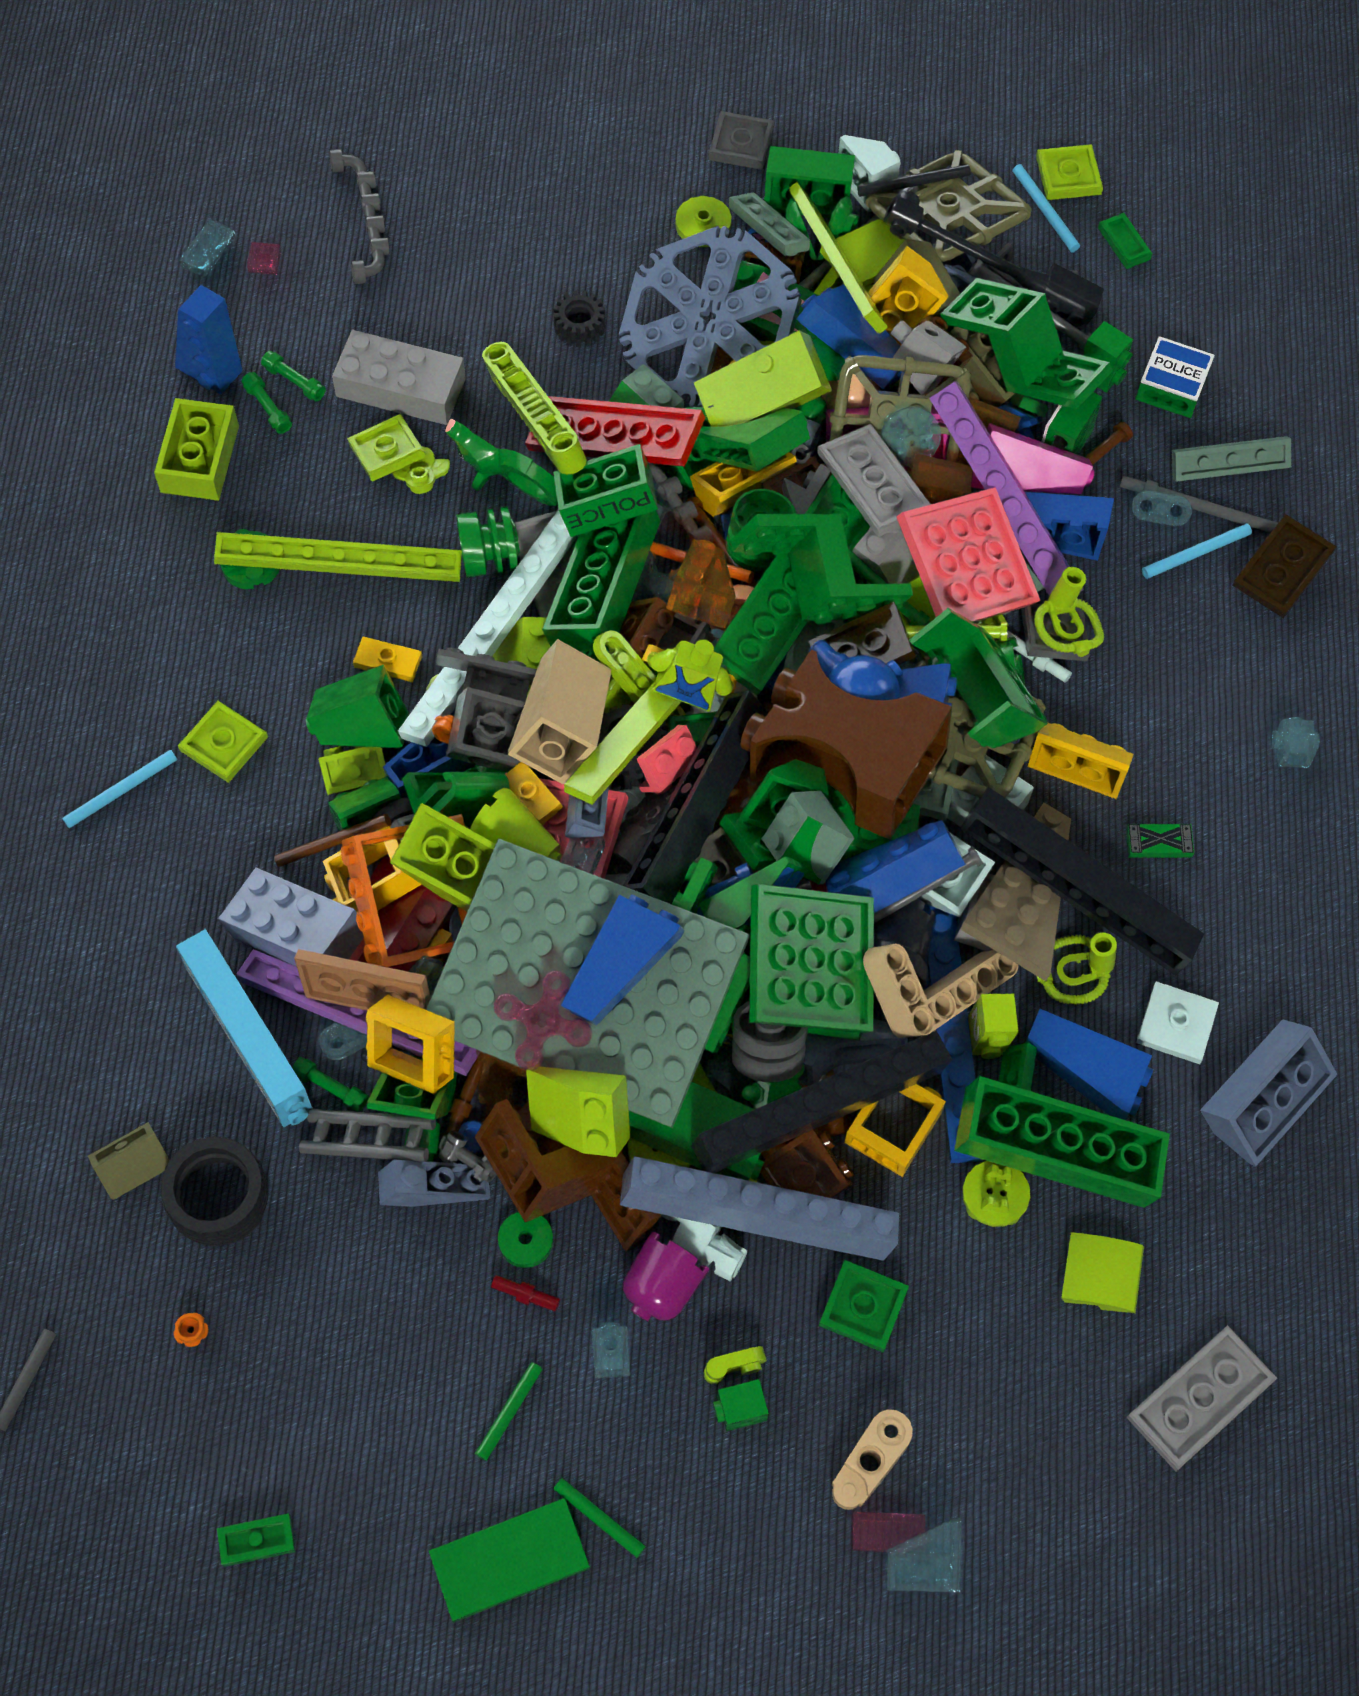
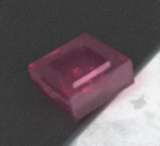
M251 242L247 261L248 272L277 275L281 255L280 244Z

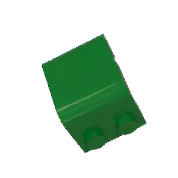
M408 772L402 778L414 815L420 804L423 803L447 817L462 814L465 827H471L474 819L485 804L491 806L496 802L497 799L493 795L502 788L510 789L508 778L502 772Z

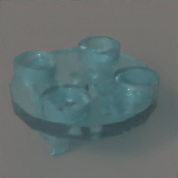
M905 407L889 414L885 418L881 438L902 466H916L926 462L935 454L940 445L941 430L937 419L928 409Z

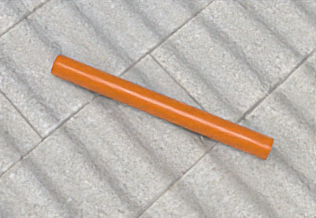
M657 542L652 543L649 553L746 583H751L754 578L753 571Z

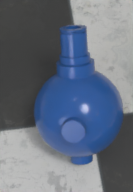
M819 640L811 646L810 650L817 652L819 664L825 675L843 691L871 700H893L901 697L898 679L903 676V672L894 660L886 664L872 656L859 655L848 657L846 654L836 652L825 640Z

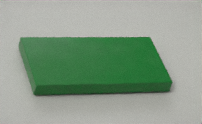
M565 1498L429 1550L453 1623L590 1569Z

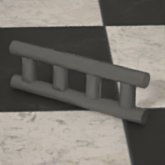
M309 1109L307 1120L308 1122L316 1123L312 1141L302 1140L299 1144V1152L301 1154L426 1162L429 1158L428 1148L419 1147L423 1129L434 1130L436 1120L402 1114ZM330 1124L347 1125L343 1143L326 1142ZM361 1126L378 1127L374 1145L357 1144ZM392 1127L409 1128L405 1147L388 1146Z

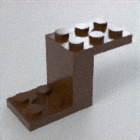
M508 1099L497 1102L475 1135V1139L524 1222L591 1195L623 1249L627 1252L640 1244L661 1217V1214L620 1206L623 1173L629 1165L622 1150L617 1157L583 1154L566 1146L541 1156L536 1141L529 1136L522 1124L519 1113L513 1109Z

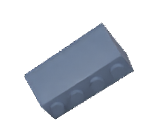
M1282 1019L1200 1111L1217 1137L1249 1164L1257 1166L1337 1076V1073L1311 1027Z

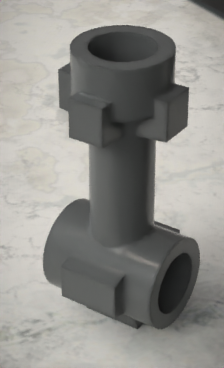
M453 1130L449 1131L448 1135L443 1136L438 1146L440 1148L438 1157L446 1163H457L459 1159L474 1169L476 1172L474 1178L480 1182L485 1180L489 1183L495 1178L497 1174L487 1157L484 1156L482 1159L465 1148L468 1140L466 1136Z

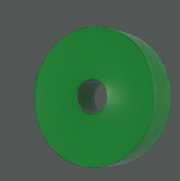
M516 1212L506 1218L500 1226L498 1232L499 1249L505 1260L516 1267L530 1268L537 1266L549 1256L552 1250L553 1233L551 1226L543 1216L524 1222L520 1213ZM523 1235H530L532 1237L531 1242L528 1244H522L519 1239Z

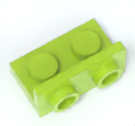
M342 746L323 750L324 757L318 758L327 795L362 787L370 780H379L386 777L383 770L385 760L381 747L355 746V749L343 752Z

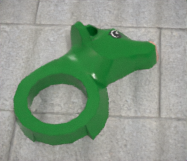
M453 419L449 420L445 432L456 443L459 456L478 471L471 488L479 491L491 476L499 474L533 499L549 506H556L558 504L554 477L534 463L533 459L513 450L498 449L474 434L463 424Z

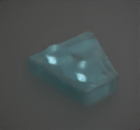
M953 1518L888 1549L886 1566L887 1590L960 1592L961 1519Z

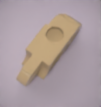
M885 1410L873 1418L832 1483V1497L839 1507L846 1510H852L858 1506L861 1507L906 1451L912 1438V1426L910 1420L903 1413L897 1410ZM888 1425L895 1426L898 1430V1435L894 1438L887 1437L884 1432L885 1427ZM866 1455L874 1457L879 1464V1468L875 1471L865 1470L860 1464V1458Z

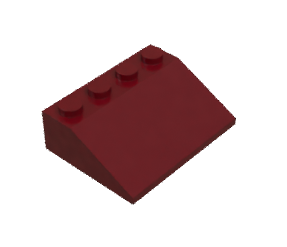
M384 856L370 877L371 886L395 872L393 865L390 863V857ZM420 885L378 910L388 957L428 948L439 930L449 931L450 918L457 906L439 897L425 886ZM363 952L358 961L367 963ZM420 960L388 968L413 973Z

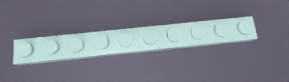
M559 509L458 647L464 654L477 656L478 654L493 656L579 536L570 537ZM448 667L442 669L399 728L398 732L402 739L425 747L430 744L435 737L432 728L437 721L434 719L439 715L444 717L453 712L458 696L463 692L467 671Z

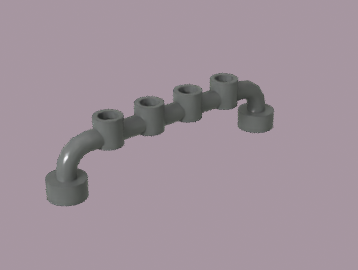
M341 149L329 150L332 173L344 172V166L353 167L356 171L357 186L360 191L362 211L365 216L366 231L370 240L373 262L370 265L364 266L363 260L351 261L353 283L364 284L366 283V277L374 276L382 270L385 262L384 255H389L388 238L380 237V233H385L383 215L376 216L375 211L380 210L379 194L371 193V189L376 188L374 171L367 172L363 161L353 155H342Z
M649 464L652 478L657 483L661 497L667 500L672 507L674 518L685 528L692 547L696 550L698 549L703 557L728 564L727 557L723 551L720 550L714 553L709 546V543L713 542L710 529L707 526L698 528L693 520L698 516L693 502L683 503L678 494L682 493V485L676 476L668 479L659 467ZM708 571L711 575H714L717 586L714 589L711 585H708L698 590V601L706 612L711 611L712 603L717 595L729 587V578L727 576Z

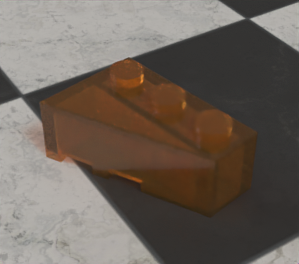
M693 539L675 577L666 609L726 629L736 595L723 549L716 547L710 541Z

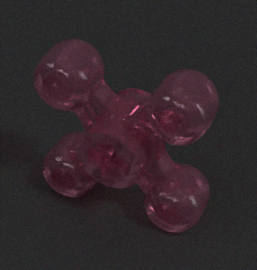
M554 970L545 975L542 982L543 996L539 1002L533 1005L523 1004L518 997L510 993L501 994L494 1001L493 1008L498 1018L507 1022L521 1021L527 1028V1038L515 1051L517 1064L525 1070L531 1071L541 1066L544 1059L543 1045L552 1036H562L570 1045L579 1048L589 1044L592 1039V1028L586 1021L582 1019L566 1020L559 1013V1003L571 987L569 977L562 971ZM561 980L560 988L553 990V982ZM512 1002L511 1011L505 1013L503 1010L505 1004ZM542 1013L549 1017L546 1019L547 1026L544 1028L539 1024L536 1025L540 1021L539 1015ZM577 1028H583V1035L575 1039L573 1036L574 1031ZM528 1051H533V1059L526 1062L525 1054Z

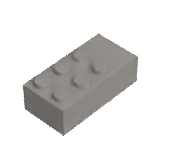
M356 330L351 331L332 375L336 397L447 425L466 379L464 359L462 357Z

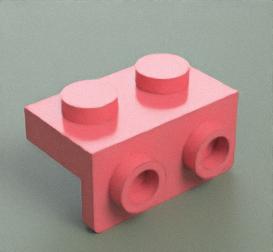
M677 725L637 758L646 778L639 785L641 792L662 794L672 787V783L677 778L682 777L697 749L687 725Z

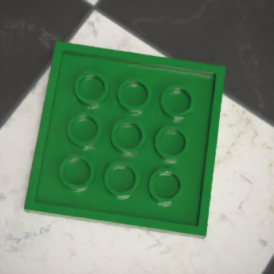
M764 884L751 886L749 1023L863 1033L873 1032V987L863 964L865 952L869 948L874 947L873 897Z

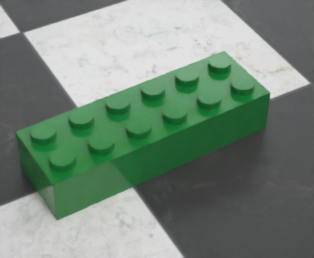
M656 510L579 535L542 629L550 647L559 639L582 652L584 646L593 648L594 640L598 635L609 630L620 633L660 524Z
M979 1076L965 1088L954 1151L1145 1208L1161 1198L1170 1134Z

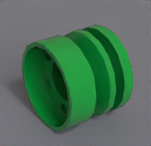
M768 489L750 490L743 493L736 500L725 541L727 553L731 559L744 569L755 572L766 571L776 555L773 552H761L756 555H746L745 552H732L730 540L756 514H796L795 507L788 498Z
M508 506L500 507L501 522H495L493 509H488L487 524L480 523L476 511L456 514L466 578L486 575L487 561L490 560L494 561L498 573L503 572V558H507L510 571H514L518 566L517 562L520 553L518 535Z

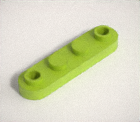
M609 630L596 637L593 643L595 656L603 665L612 669V677L631 700L636 703L655 682L656 676L617 631ZM678 705L669 717L686 714L681 706Z

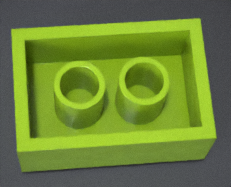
M175 398L154 471L160 493L219 501L239 429L234 406Z

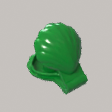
M849 196L842 198L838 202L829 221L828 227L835 239L855 230L859 217L852 214L853 208ZM792 197L786 208L785 219L809 238L795 199L793 200ZM810 240V248L808 250L811 251L810 258L813 264L818 267L826 259L821 253L817 259Z

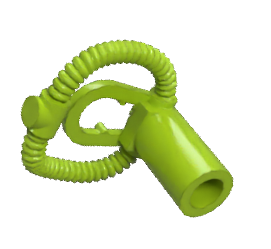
M1068 567L1063 571L1048 600L1039 606L1035 612L1034 624L1037 634H1039V637L1047 646H1050V648L1057 652H1071L1077 654L1078 657H1083L1089 654L1090 649H1094L1103 643L1104 633L1100 619L1095 610H1093V607L1088 605V602L1085 603L1084 600L1082 601L1077 598L1086 583V575L1076 567ZM1075 607L1084 610L1089 617L1095 634L1093 639L1075 641L1084 632L1083 622ZM1046 612L1050 615L1057 635L1064 640L1074 642L1070 644L1059 643L1047 633L1043 623ZM1069 613L1072 618L1070 622L1075 623L1077 632L1073 634L1066 633L1061 628V620L1058 619L1057 614Z
M1098 933L1093 938L1086 937L1085 935H1068L1067 937L1064 936L1055 940L1054 950L1074 943L1084 944L1090 948V951L1086 953L1064 956L1058 962L1057 975L1064 984L1070 986H1077L1099 979L1098 985L1094 990L1077 996L1063 995L1053 985L1052 973L1047 981L1036 976L1037 982L1043 984L1048 995L1060 1003L1084 1004V1002L1088 1003V1001L1095 1000L1107 989L1108 979L1111 977L1110 972L1115 966L1117 942L1111 934ZM1082 960H1088L1090 974H1082L1078 978H1069L1063 972L1064 966L1069 962L1077 961L1079 964Z

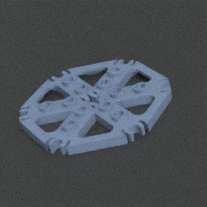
M719 226L655 249L663 258L660 259L656 254L651 253L649 256L655 262L654 266L650 269L645 268L642 264L639 266L646 277H642L637 271L635 272L619 331L620 343L623 346L632 344V348L629 351L623 352V356L627 359L625 361L635 370L643 364L646 365L683 400L690 397V407H703L701 400L699 401V395L694 382L711 374L718 346L735 362L767 347L761 344L740 323L781 309L782 318L775 342L794 332L802 302L798 289L788 291V287L791 284L797 283L794 273L746 230L744 234L740 228L736 229V234L732 238H728L729 229L726 226H723L721 229ZM702 245H708L711 248V253L700 289L674 266V259L680 253ZM747 251L752 252L770 268V276L764 281L733 292L743 253ZM648 288H654L680 311L645 325H639L636 322L642 294ZM710 312H712L716 318L715 320L711 319L707 324L703 317L709 316ZM686 344L678 375L673 381H665L648 366V357Z

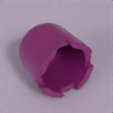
M651 1232L623 1281L624 1294L633 1304L630 1311L647 1322L651 1316L661 1321H669L676 1318L709 1272V1268L705 1265L699 1268L695 1266L698 1258L673 1241L669 1240L667 1245L660 1243L658 1240L661 1236L656 1232Z

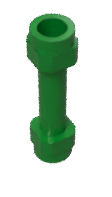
M268 351L262 357L261 365L273 375L278 372L303 389L304 396L310 400L317 402L324 396L326 387L320 381L313 377L309 380L285 364L283 357L278 353Z
M249 372L244 375L241 381L244 389L248 394L256 397L269 415L268 422L278 434L289 431L292 427L290 417L286 412L277 408L264 390L265 382L256 372Z
M302 1056L294 1063L292 1069L299 1080L304 1083L310 1080L344 1100V1106L352 1111L361 1112L365 1108L369 1095L365 1094L361 1089L355 1086L351 1089L316 1069V1063Z

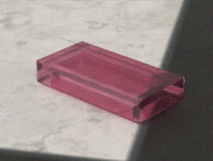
M853 1512L852 1551L925 1553V1514Z

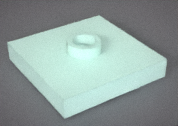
M1156 981L1136 1043L1200 1064L1205 1053L1219 1002Z

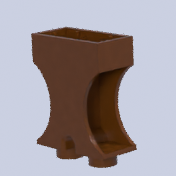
M810 650L797 671L785 668L778 676L771 695V702L775 705L768 715L764 716L755 713L746 724L741 738V748L750 752V780L754 782L761 781L771 769L794 759L823 768L827 784L838 790L848 802L853 812L855 825L891 840L948 747L952 706L917 692L893 700H871L851 695L828 679L819 664L817 652Z

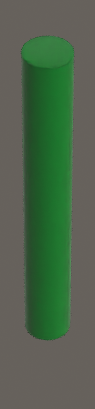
M533 1362L529 1364L479 1445L475 1455L482 1460H488L543 1370L539 1365Z
M561 1478L555 1485L554 1490L633 1556L638 1558L646 1548L645 1545L565 1479Z

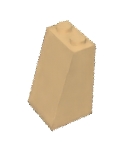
M557 639L540 660L511 741L508 755L564 784L598 745L612 669Z

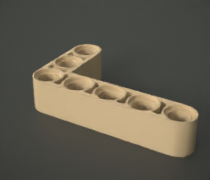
M900 944L869 948L863 958L865 971L889 1027L898 1038L930 1034L974 1004L981 994L990 993L1013 977L1018 970V964L997 951H983L923 990L908 953Z

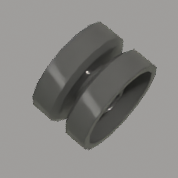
M750 1001L740 1006L733 1017V1039L731 1044V1058L736 1069L748 1078L761 1082H780L792 1078L800 1072L805 1062V1042L808 1028L749 1023Z

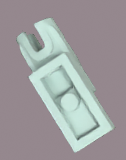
M661 1214L667 1220L680 1222L672 1241L697 1257V1263L701 1264V1266H708L714 1261L716 1268L714 1272L716 1275L728 1281L735 1278L745 1260L747 1250L740 1247L727 1235L722 1234L720 1236L719 1232L722 1227Z

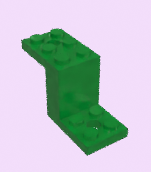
M976 278L940 314L947 325L989 335L1006 389L1009 392L1077 409L1113 372L1110 362L1062 350L1045 293Z
M756 514L730 540L732 552H745L746 555H756L761 552H773L774 555L789 554L802 621H815L816 624H826L831 621L842 620L846 624L893 601L898 609H900L903 603L913 596L911 583L856 584L841 514Z
M702 857L698 863L692 862L685 876V880L689 883L684 894L678 892L672 905L696 914L700 907L698 903L703 901L719 867ZM744 953L705 1047L706 1050L712 1053L719 1052L733 1023V1017L741 1006L750 987V956Z

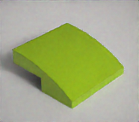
M1071 1232L1062 1300L1066 1303L1096 1305L1101 1310L1136 1313L1144 1246L1111 1237Z

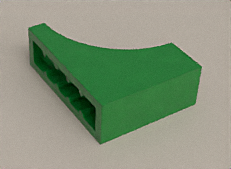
M783 407L767 416L742 424L724 427L702 426L696 439V445L700 458L758 472L809 440L810 436L803 411Z

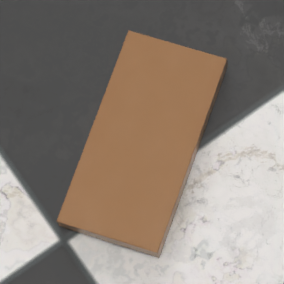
M298 949L294 957L306 998L362 1010H368L386 995H391L425 1010L431 1000L426 975Z

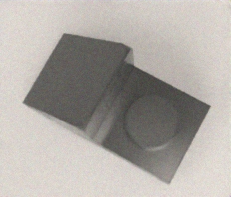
M820 464L816 473L813 471L809 472L802 487L784 478L782 491L784 496L795 507L796 514L806 513L828 480L831 469Z

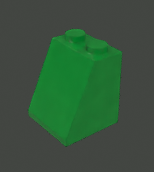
M380 665L316 689L306 718V726L310 734L317 737L320 745L399 748L403 746L404 739L401 738L398 730L410 714L384 665Z

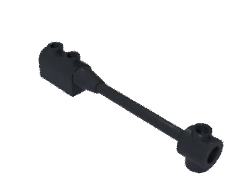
M902 191L891 201L885 213L884 222L891 225L890 232L893 235L902 237L921 230L976 259L979 258L985 264L1013 277L1025 289L1045 293L1050 310L1055 314L1060 311L1068 315L1067 321L1073 326L1087 325L1095 316L1104 288L1055 263L1043 273L1025 267H1018L924 219V209L919 206L920 199L913 192Z

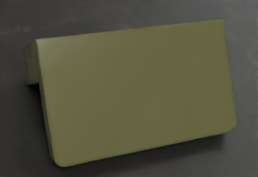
M149 1122L88 1155L93 1169L112 1200L164 1172L169 1162V1158Z

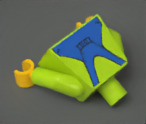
M684 640L680 641L674 649L668 648L666 650L648 644L641 659L648 662L649 666L658 672L652 691L708 712L711 710L716 692L721 696H727L735 692L736 679L733 675L728 674L725 668L721 667L723 656L714 652L712 643L707 640H699L696 644Z

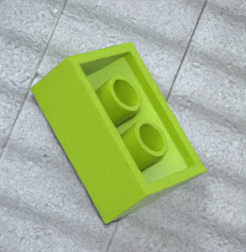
M522 617L518 619L493 654L495 661L508 663V661H519L524 663L526 667L537 669L541 658L550 648L542 630L547 617ZM529 685L527 697H528V694H529L531 685Z

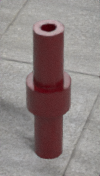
M495 1275L491 1284V1288L516 1297L515 1301L528 1306L530 1303L556 1312L560 1303V1298L538 1291L535 1285L524 1281L520 1284Z

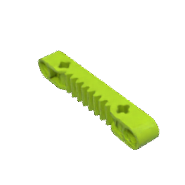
M495 342L486 347L482 357L493 382L501 393L507 397L512 407L515 408L521 419L524 420L526 426L528 425L529 430L537 438L558 471L569 475L583 469L587 459L576 433L509 344L506 342Z

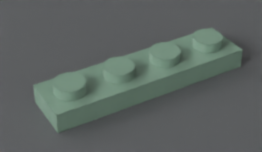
M754 192L729 197V208L784 256H795L799 252L809 250L810 239Z
M1288 436L1172 450V475L1175 481L1291 468V438Z

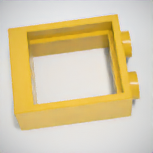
M391 825L380 830L390 829ZM396 839L362 846L367 866L387 854L392 859L401 840ZM340 850L323 861L327 871L324 878L329 888L336 894V898L333 900L358 912L356 901L349 892L347 880L350 877L349 871L342 861ZM393 865L394 873L372 885L377 911L422 884Z
M386 995L367 1010L366 1050L368 1067L432 1094H435L454 1078L455 1021L391 995ZM392 1028L423 1040V1061L392 1048Z
M918 1084L899 1091L901 1094L930 1110L906 1151L901 1150L863 1127L878 1101L860 1110L847 1131L844 1143L903 1177L940 1117L946 1103L945 1100L941 1099L942 1096L936 1090L930 1087L923 1088Z

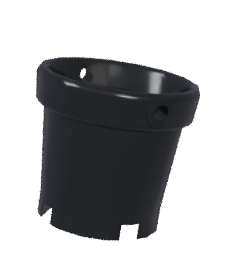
M916 899L874 924V947L890 944H900L908 953L922 989L925 990L929 980L928 956L937 920L934 911L931 910L929 916L923 911L925 903Z

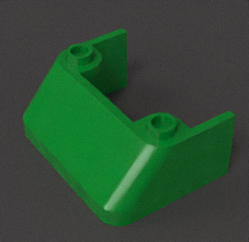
M947 608L909 639L912 645L928 654L930 657L927 660L929 665L951 664V676L957 678L956 688L977 720L973 724L974 728L967 733L970 738L978 741L981 746H988L994 749L1034 734L1048 724L1044 714L1003 651L984 628Z

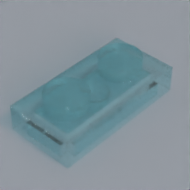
M209 219L179 259L181 267L206 277L234 240V230Z

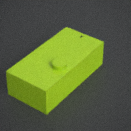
M800 330L694 382L711 427L732 426L750 422L767 416L783 407L794 409L832 391L811 336Z

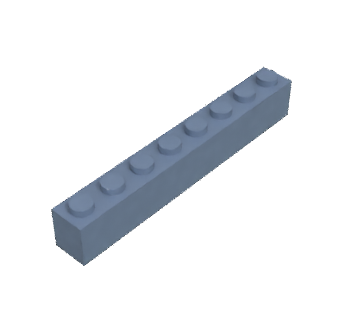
M636 1156L633 1157L623 1173L620 1206L882 1261L898 1245V1212Z

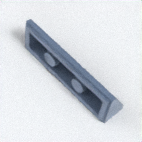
M609 786L593 805L569 795L565 837H598L605 834Z

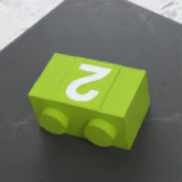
M1014 994L980 995L968 1015L972 1055H981L984 1059H994L1003 1055V1052L1007 1050L1019 1032Z

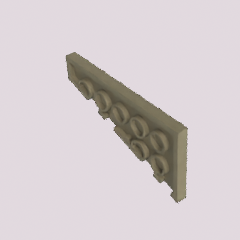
M1043 803L1034 818L1068 840L1071 818ZM1005 860L965 919L960 930L1044 981H1047L1051 974L1061 897L1053 893L1046 885L1040 884Z

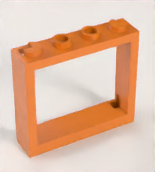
M462 814L448 817L465 826ZM409 825L356 835L342 840L341 858L348 867L350 876L348 882L349 892L356 901L358 910L356 922L359 930L363 931L366 944L364 946V956L369 964L391 967L450 953L455 941L388 957L362 846L401 839ZM458 907L461 924H463L467 912Z

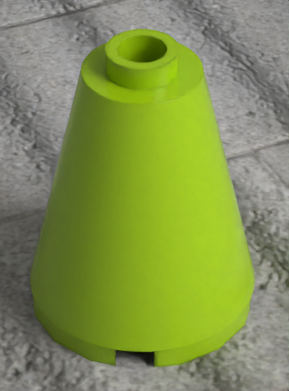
M502 788L493 795L497 799L496 802L491 806L485 804L471 825L470 830L495 844L499 838L559 862L562 858V854L559 853L561 849L560 844L508 788Z

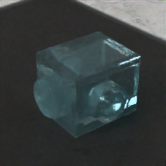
M1300 717L1282 719L1277 730H1274L1271 736V747L1276 749L1277 767L1309 768L1320 743L1319 733L1314 731V720H1303Z
M617 1322L599 1324V1328L592 1329L595 1379L630 1376L627 1326L620 1327V1323Z

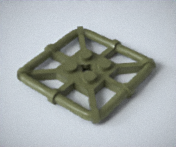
M955 150L954 153L944 155L919 169L912 168L906 172L905 176L944 169L952 165L951 167L969 164L971 173L979 178L980 181L970 186L960 178L917 186L921 190L915 194L920 199L919 206L924 209V219L949 232L964 225L974 234L965 240L977 246L990 243L993 237L1028 220L1031 216L1030 205L1003 184L1001 177L997 174H991L973 158L963 154L962 150ZM903 189L868 195L866 205L884 221L887 211L884 206L889 207L893 198L899 194L897 192ZM987 191L996 192L1006 201L985 200L981 194ZM983 214L1010 215L989 227L984 226L976 219ZM915 232L911 235L897 236L899 239L924 241ZM938 239L936 241L935 251L942 262L951 260L964 253L952 246L944 249L945 243Z
M870 355L848 356L844 360L846 363L840 372L834 412L830 414L829 421L832 423L829 441L841 437L843 427L846 424L862 426L871 424L896 458L897 455L918 457L935 481L912 479L921 492L936 493L943 491L945 493L950 489L949 485L952 483L955 475L959 447L945 424L929 422L932 402L929 398L957 381L969 400L971 389V373L969 370L951 364L915 361L913 357L907 356L904 359ZM860 367L901 371L898 393L878 391ZM853 373L871 395L868 415L846 413ZM912 373L950 377L926 396L908 394ZM897 417H902V422L905 423L904 427L900 428L899 431H894V428L890 426V422H895ZM927 432L950 435L942 476L924 453Z
M922 657L915 667L929 666L927 660L930 657ZM949 696L948 703H952V715L948 747L943 754L945 756L941 765L934 768L929 778L934 779L933 783L940 786L944 783L978 798L988 787L1006 798L1012 791L1024 762L1028 761L1032 754L1031 746L1037 732L1021 738L1017 744L1010 742L994 749L988 746L983 747L978 741L970 738L967 733L974 728L973 724L977 721L968 705L961 698ZM1032 696L1044 714L1046 707L1043 701ZM956 726L965 727L968 731L960 734L957 732L958 728ZM988 749L1012 758L1001 784L997 783L984 759ZM956 759L973 766L983 785L948 772L952 760Z

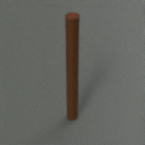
M388 814L380 815L279 853L274 857L275 862L279 867L340 845L342 840L349 837L375 832L391 825V819Z

